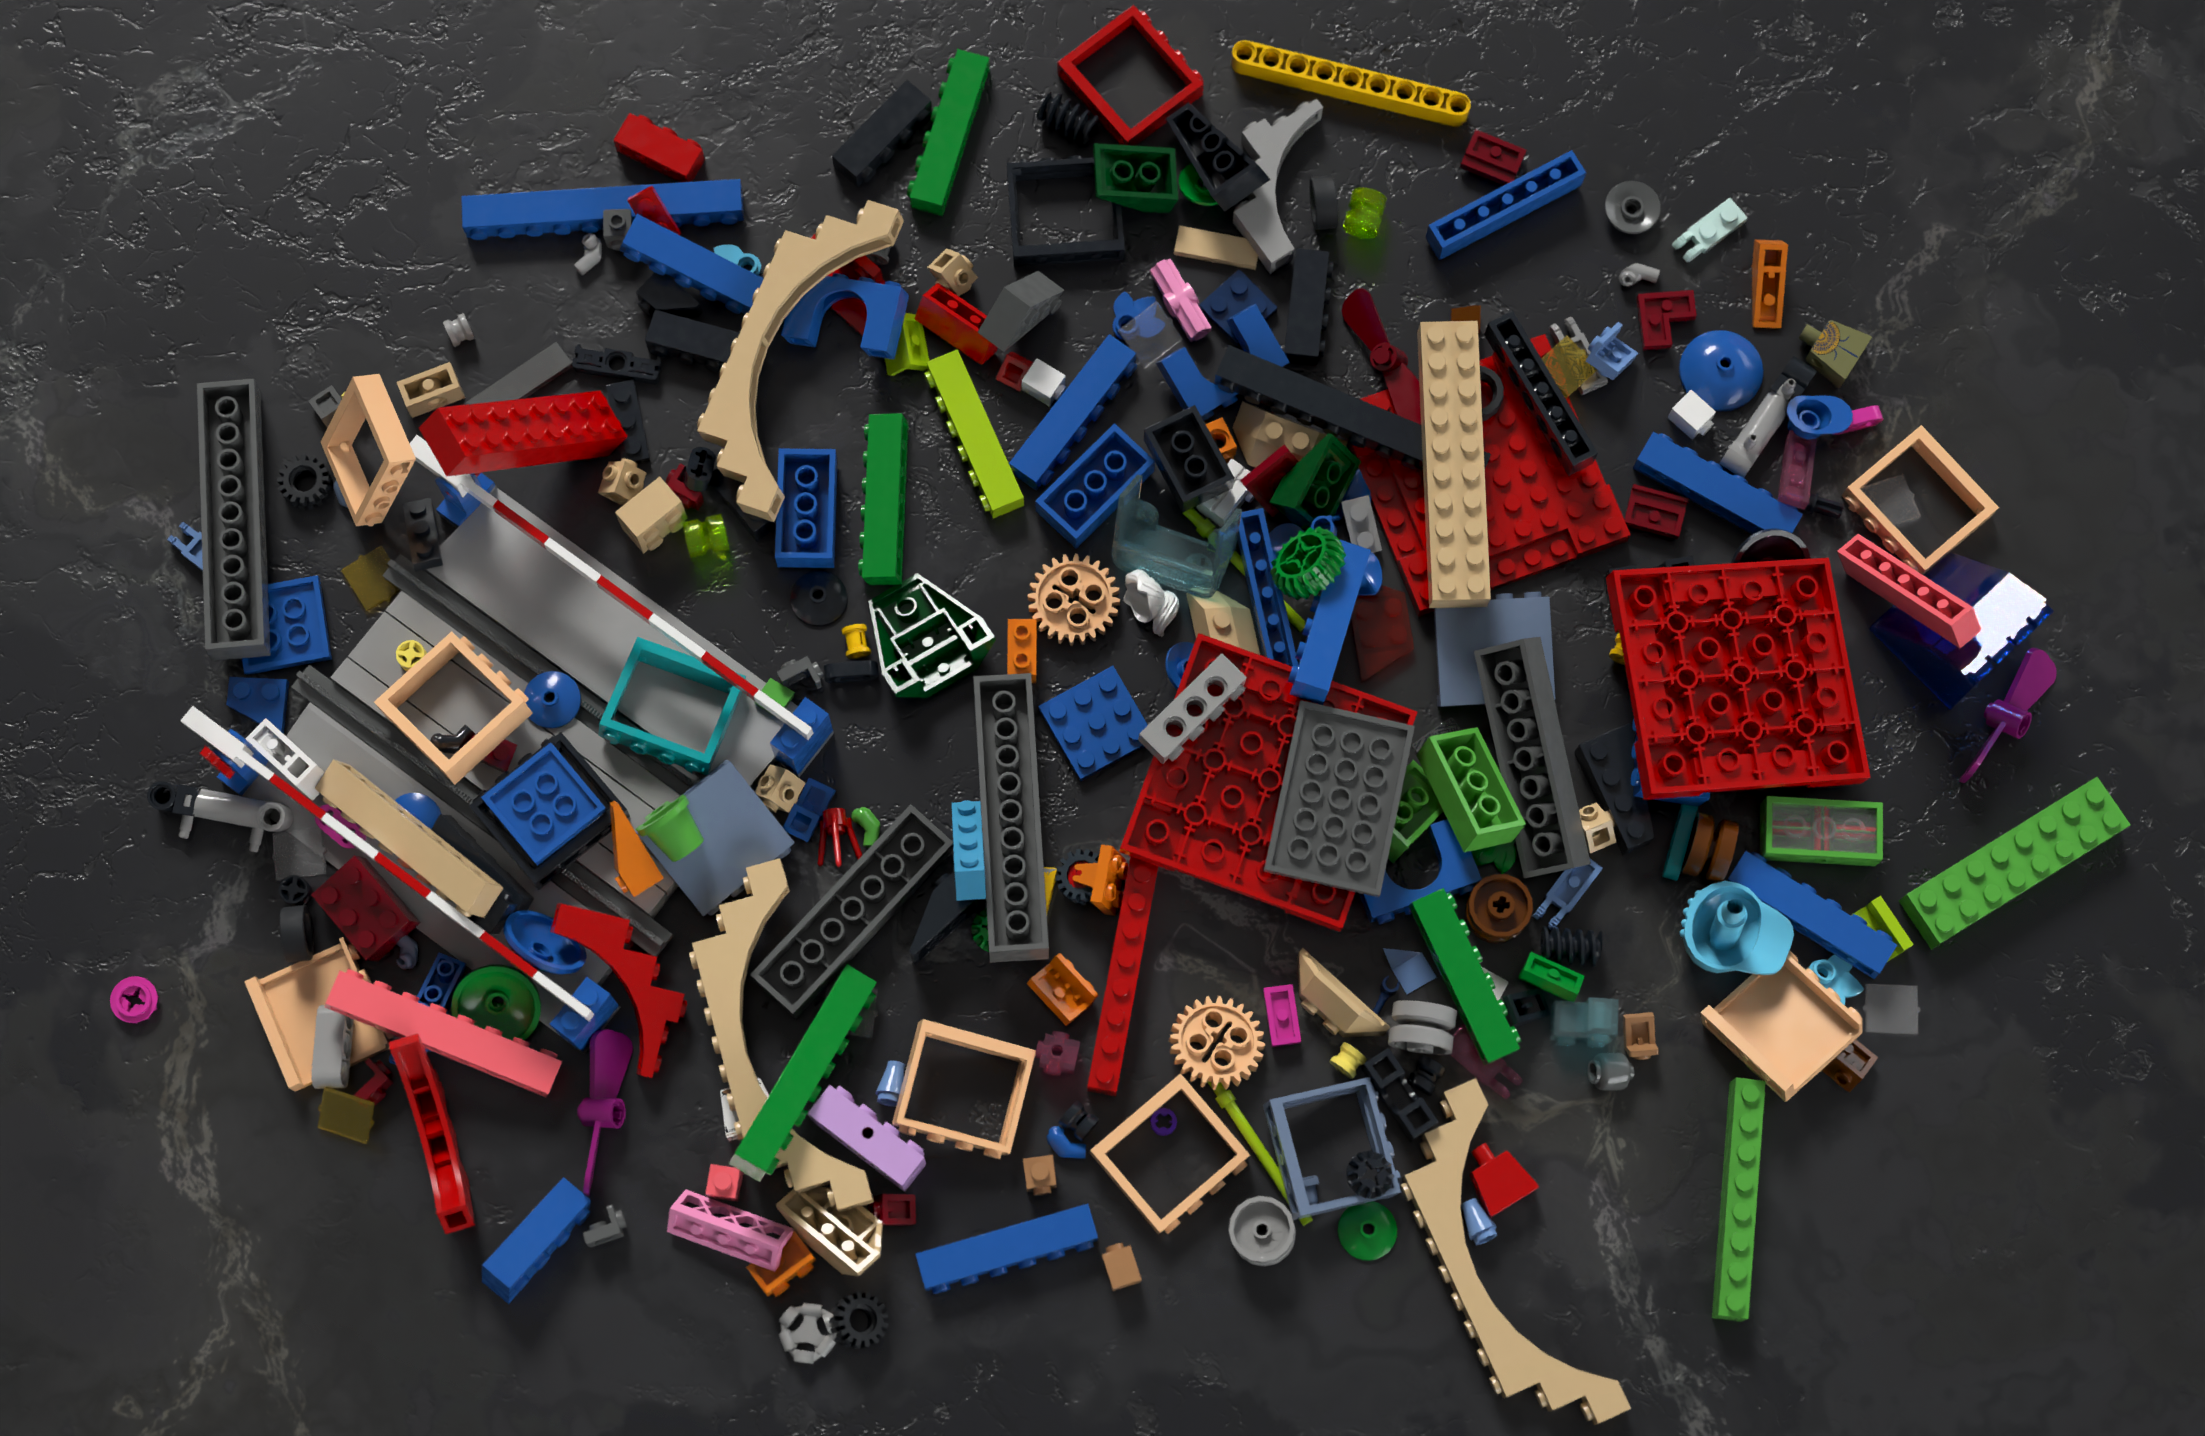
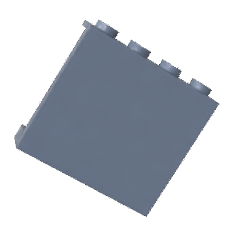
M1541 592L1524 593V598L1513 599V593L1495 594L1496 600H1490L1487 607L1432 608L1434 609L1439 688L1437 707L1485 704L1474 651L1533 637H1541L1555 700L1550 598L1542 597Z
M724 760L683 793L689 800L687 807L704 838L703 843L684 858L672 862L647 836H640L636 831L640 840L648 847L703 917L707 913L709 916L715 914L720 910L719 905H722L723 900L730 895L735 897L745 889L743 877L748 876L747 867L772 861L775 858H780L781 860L791 852L790 846L795 843L729 760Z

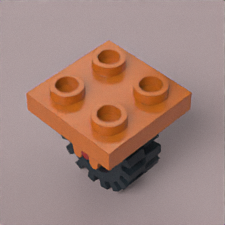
M1102 844L1099 855L1088 849H1085V852L1081 849H1076V854L1072 852L1067 853L1069 858L1066 860L1062 858L1060 860L1062 866H1057L1056 872L1059 873V876H1055V879L1059 883L1057 885L1059 890L1076 904L1079 902L1081 905H1086V902L1094 904L1105 915L1116 916L1117 908L1121 907L1123 892L1121 891L1122 880H1126L1128 872L1126 859L1113 846Z

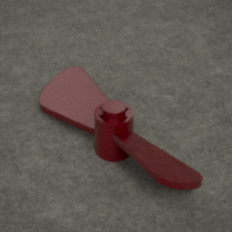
M1358 288L1343 303V319L1370 349V361L1373 367L1383 372L1397 415L1421 425L1419 379L1407 367V355L1390 344L1371 294L1363 288Z

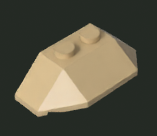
M1244 401L1233 425V430L1246 462L1253 467L1260 465L1284 444L1300 461L1327 435L1322 431ZM1337 438L1346 447L1348 441Z
M1215 589L1188 591L1186 593L1196 638L1198 633L1260 655L1249 608Z
M1304 948L1299 951L1297 956L1299 998L1302 1000V1007L1313 1016L1317 1013L1324 1020L1323 1026L1333 1035L1339 1033L1342 1037L1384 1036L1388 1032L1390 1026L1377 1016Z
M818 1187L796 1193L793 1189L776 1204L777 1209L800 1239L842 1274L859 1276L881 1256L882 1222L863 1206L842 1212L837 1210V1206L831 1207L826 1190L829 1188Z

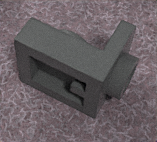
M331 385L308 401L328 428L342 399Z
M613 1205L606 1206L611 1223L607 1224L606 1221L590 1225V1231L583 1233L586 1245L591 1248L623 1237L622 1228L627 1227L622 1210L617 1211Z

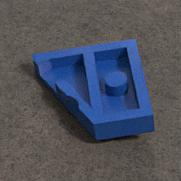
M229 677L226 705L258 724L266 718L284 734L289 681L287 679Z

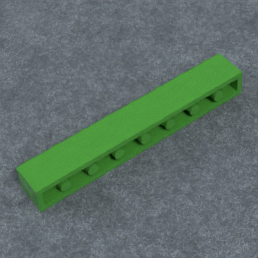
M1735 1078L1729 1083L1712 1318L1742 1322L1749 1317L1766 1081Z

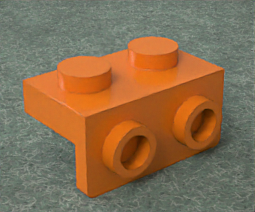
M1058 953L1047 966L1027 982V985L1065 1026L1069 1025L1090 1008L1098 997V993L1093 985L1085 980L1074 968L1071 961L1065 959L1061 953Z
M793 1231L792 1237L782 1248L780 1266L776 1271L753 1263L746 1268L768 1297L772 1294L777 1297L790 1287L788 1282L798 1275L799 1278H802L814 1269L812 1263L816 1259L797 1233Z

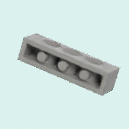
M1221 653L1139 734L1138 741L1162 764L1168 759L1174 761L1184 751L1182 745L1189 738L1194 741L1205 730L1202 725L1209 718L1212 721L1216 720L1225 710L1223 705L1230 698L1235 701L1245 691L1246 688L1243 685L1247 677ZM1218 685L1222 689L1223 694L1218 697L1211 696L1207 691V687ZM1190 705H1197L1201 708L1202 714L1198 717H1193L1188 714L1186 708ZM1176 725L1181 729L1182 734L1178 737H1171L1167 734L1166 727Z

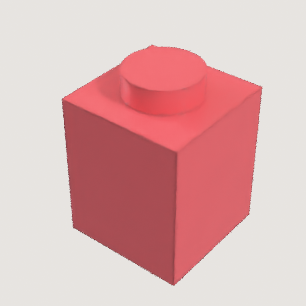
M711 1164L706 1195L709 1198L738 1202L743 1172L737 1168Z

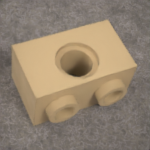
M450 362L397 382L406 408L412 418L465 398Z

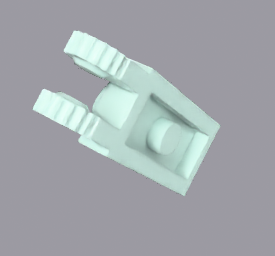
M1728 198L1679 236L1672 246L1677 250L1692 240L1696 246L1688 250L1683 257L1686 262H1690L1702 252H1707L1744 224L1747 216L1731 198Z

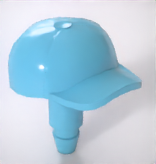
M1722 881L1712 883L1702 890H1696L1695 897L1688 899L1689 908H1684L1683 914L1686 917L1681 921L1684 929L1680 931V936L1683 937L1686 952L1694 964L1713 973L1736 970L1750 974L1772 975L1781 970L1792 945L1794 937L1793 926L1788 918L1763 903L1748 887L1735 882Z

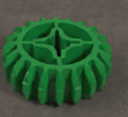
M1320 526L1315 529L1309 527L1305 533L1299 531L1298 535L1294 538L1290 536V541L1282 544L1283 548L1281 551L1275 553L1277 558L1271 562L1273 568L1270 572L1274 584L1284 595H1287L1289 598L1293 597L1296 600L1301 597L1307 600L1311 594L1317 596L1320 590H1326V586L1329 583H1335V576L1342 574L1340 568L1345 565L1343 559L1346 554L1341 541L1328 529L1324 530Z

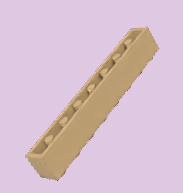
M334 759L332 760L314 788L323 795L322 801L333 808L338 807L342 811L340 815L347 821L359 824L361 826L359 829L361 833L369 838H376L380 841L378 846L389 854L397 855L399 857L397 860L399 864L409 870L414 869L418 872L416 877L420 881L430 886L434 885L437 888V895L451 902L452 900L457 904L455 909L467 917L476 915L484 918L503 887L354 767Z

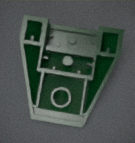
M918 573L904 580L902 584L896 585L868 601L882 675L896 697L928 698L977 670L996 641L995 636L981 616Z

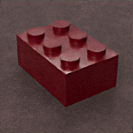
M354 855L311 894L364 959L368 961L378 962L397 945L401 938L408 935L420 924V921L367 858Z

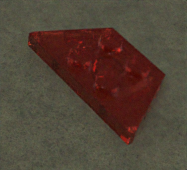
M1381 585L1379 592L1375 595L1357 596L1350 620L1360 680L1363 683L1380 670L1393 664L1398 658L1412 651L1414 644L1405 592Z

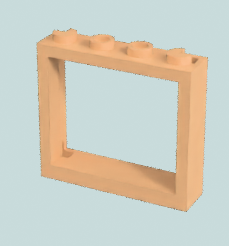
M380 374L356 376L352 378L320 443L355 526H373L383 522L416 458ZM365 418L384 459L370 487L352 447Z
M1922 425L1848 486L1842 494L1844 500L1850 505L1848 508L1853 512H1857L1862 517L1863 523L1869 531L1876 532L1883 540L1884 547L1889 552L1895 553L1903 563L1922 575L1987 521L1999 508ZM1911 446L1977 515L1926 559L1861 490L1863 486Z
M451 631L376 699L374 703L455 785L533 713L526 704L529 700L528 697L519 688L513 691L509 687L511 681L500 670L497 673L491 670L493 664L482 653L477 656L473 652L475 647L465 636L459 639ZM460 653L511 703L456 754L448 759L397 708L455 655Z
M924 1019L919 1021L892 1125L899 1127L898 1131L906 1135L915 1136L916 1132L926 1134L927 1140L941 1144H944L945 1140L956 1142L955 1147L966 1151H972L973 1147L984 1150L983 1155L991 1158L1000 1159L1001 1155L1010 1154L1036 1050ZM925 1037L1019 1062L999 1143L905 1118Z
M1181 1073L1089 1152L1157 1234H1160L1163 1230L1169 1234L1181 1223L1178 1220L1179 1216L1185 1211L1191 1215L1203 1204L1200 1198L1208 1191L1212 1196L1226 1185L1222 1179L1230 1172L1234 1176L1248 1166L1245 1160L1250 1156ZM1181 1090L1236 1156L1161 1220L1106 1154Z

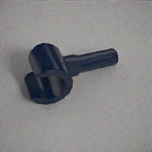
M1389 976L1385 977L1380 985V998L1373 1009L1377 1016L1388 998L1394 996L1400 986L1398 981L1394 989H1388L1385 983Z

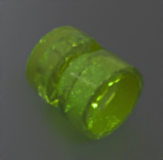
M1360 187L1353 189L1348 206L1351 211L1346 213L1343 229L1347 233L1360 238L1370 239L1377 237L1381 224L1380 216L1383 215L1387 200L1386 196L1370 188Z
M722 514L708 516L704 522H701L699 519L682 522L690 558L706 555L710 549L714 553L730 549Z

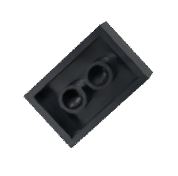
M1195 405L1144 429V442L1182 513L1233 489L1234 476Z

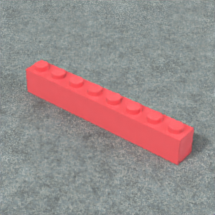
M347 969L346 973L339 971L324 1008L398 1038L418 1033L425 1049L543 1097L549 1094L562 1061L556 1059L558 1055L546 1049H541L538 1052L529 1048L530 1043L516 1037L512 1041L502 1037V1032L498 1029L486 1026L484 1030L475 1026V1021L463 1015H458L455 1018L446 1014L447 1009L433 1003L428 1007L418 1003V997L407 992H403L402 996L391 991V986L380 981H375L374 984L363 980L364 975L350 969Z

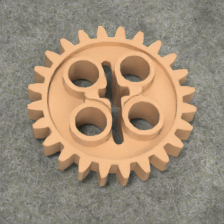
M1075 553L1073 561H1069L1066 554L1063 555L1062 563L1052 558V568L1043 564L1042 570L1044 575L1035 573V579L1039 583H1030V589L1036 593L1028 594V600L1035 602L1028 606L1029 612H1037L1032 616V619H1037V622L1042 621L1039 625V631L1041 632L1048 628V639H1051L1056 634L1058 635L1059 644L1063 642L1064 638H1069L1070 646H1073L1075 638H1079L1082 645L1085 644V637L1087 636L1092 641H1096V631L1105 635L1106 630L1103 625L1113 626V620L1109 616H1118V610L1113 606L1120 605V599L1113 597L1119 594V588L1111 587L1115 583V577L1106 578L1109 568L1107 567L1100 571L1099 560L1091 565L1089 564L1088 555L1082 562L1079 561L1077 553ZM1066 576H1073L1077 579V582L1072 586H1068L1062 582V579ZM1057 586L1061 591L1054 590L1052 587ZM1090 591H1097L1101 594V597L1096 601H1092L1086 597V594ZM1075 596L1079 597V602L1069 603V597L1072 599ZM1050 599H1058L1062 605L1059 608L1052 609L1046 603ZM1087 608L1094 609L1096 612L1092 614ZM1074 614H1082L1086 620L1083 623L1076 624L1070 618Z
M1206 996L1204 1005L1196 999L1193 1004L1194 1010L1186 1005L1183 1011L1184 1015L1178 1013L1177 1023H1173L1171 1028L1174 1034L1170 1035L1169 1042L1175 1044L1171 1046L1170 1054H1178L1175 1057L1174 1065L1183 1064L1181 1074L1189 1071L1192 1073L1190 1082L1200 1078L1201 1087H1204L1207 1081H1209L1213 1090L1221 1082L1226 1090L1229 1087L1230 1081L1239 1086L1241 1077L1248 1080L1251 1075L1250 1071L1256 1072L1258 1068L1256 1062H1261L1263 1054L1259 1051H1263L1265 1043L1259 1040L1263 1038L1264 1032L1255 1031L1259 1027L1260 1022L1250 1021L1253 1015L1252 1011L1246 1014L1242 1013L1244 1004H1240L1235 1008L1233 1007L1232 998H1230L1227 1004H1223L1221 996H1218L1216 1003H1212L1210 997ZM1214 1020L1219 1026L1210 1027L1206 1021ZM1231 1023L1232 1026L1224 1034L1222 1042L1218 1043L1209 1060L1203 1062L1202 1059L1210 1051L1212 1043L1217 1041L1226 1024ZM1239 1036L1244 1042L1235 1043L1230 1037ZM1198 1042L1204 1049L1196 1050L1191 1047L1190 1043ZM1223 1058L1227 1061L1228 1065L1220 1066L1215 1062V1059Z

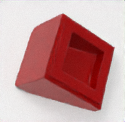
M1014 352L1006 354L996 380L1020 392L1022 390V379L1033 362Z

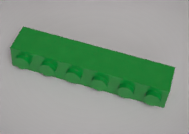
M957 49L955 58L951 57L949 59L946 71L949 77L947 83L942 82L939 91L941 102L939 107H934L931 115V123L934 124L931 132L926 131L923 140V147H925L924 155L918 156L915 165V172L918 173L915 181L911 180L908 186L907 197H910L911 208L943 216L990 70L989 57Z
M902 413L869 414V424H865L864 427L865 440L868 441V449L863 453V464L867 468L866 478L862 479L865 505L861 506V519L864 522V532L860 533L859 538L860 547L863 549V559L859 560L858 571L859 575L862 576L868 585L902 584L908 421Z
M1442 888L1413 901L1408 907L1483 1065L1485 1066L1519 1050L1520 1036L1514 1026L1510 1027L1505 1018L1508 1015L1506 1006L1501 999L1497 1000L1493 992V989H1495L1494 981L1488 972L1484 973L1480 965L1483 962L1481 954L1476 946H1471L1467 938L1470 935L1469 929L1463 919L1459 920L1455 913L1457 904L1452 894H1446L1445 889Z

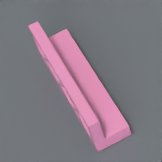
M685 1189L670 1208L667 1232L776 1271L780 1266L782 1248L792 1237L793 1228ZM687 1202H690L698 1205L699 1207L690 1208L688 1206H685V1204ZM720 1213L726 1215V1217L718 1218L712 1216V1214ZM748 1223L753 1225V1227L745 1228L739 1224ZM775 1233L781 1236L779 1239H775L766 1234Z

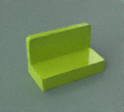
M905 313L895 359L885 358L887 374L890 376H894L905 369L925 371L927 369L929 356L923 325L914 319L916 314Z
M1881 896L1853 913L1863 918L1871 929L1876 932L1877 930L1884 931L1893 938L1892 942L1896 943L1897 947L1888 961L1914 945Z

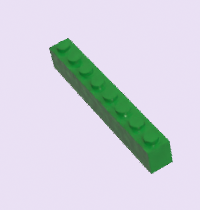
M849 965L845 966L730 1160V1165L759 1182L765 1173L770 1176L772 1175L780 1161L775 1157L779 1149L786 1151L794 1135L789 1133L793 1125L800 1127L808 1111L803 1109L807 1101L814 1103L822 1087L817 1085L821 1077L828 1079L836 1065L831 1061L835 1053L840 1056L842 1055L849 1043V1040L845 1038L849 1030L852 1032L856 1031L863 1019L862 1016L858 1015L862 1007L868 1009L877 995L872 992L877 983L875 980Z

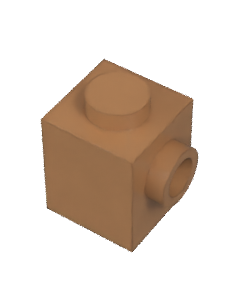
M1053 1155L1023 1159L1027 1192H1033L1034 1196L1050 1194L1051 1189H1056Z
M1118 1243L1107 1247V1253L1102 1254V1260L1112 1291L1140 1283L1141 1276L1131 1245L1124 1247L1123 1243Z

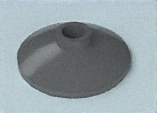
M1625 181L1613 187L1607 195L1605 213L1610 223L1618 230L1630 234L1642 233L1656 223L1660 214V201L1655 191L1648 185L1638 181ZM1633 208L1636 213L1629 214L1626 209Z

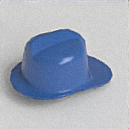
M1796 396L1787 405V415L1789 417L1788 430H1792L1797 436L1807 440L1816 439L1822 434L1841 433L1848 429L1853 421V413L1850 406L1844 400L1834 396Z

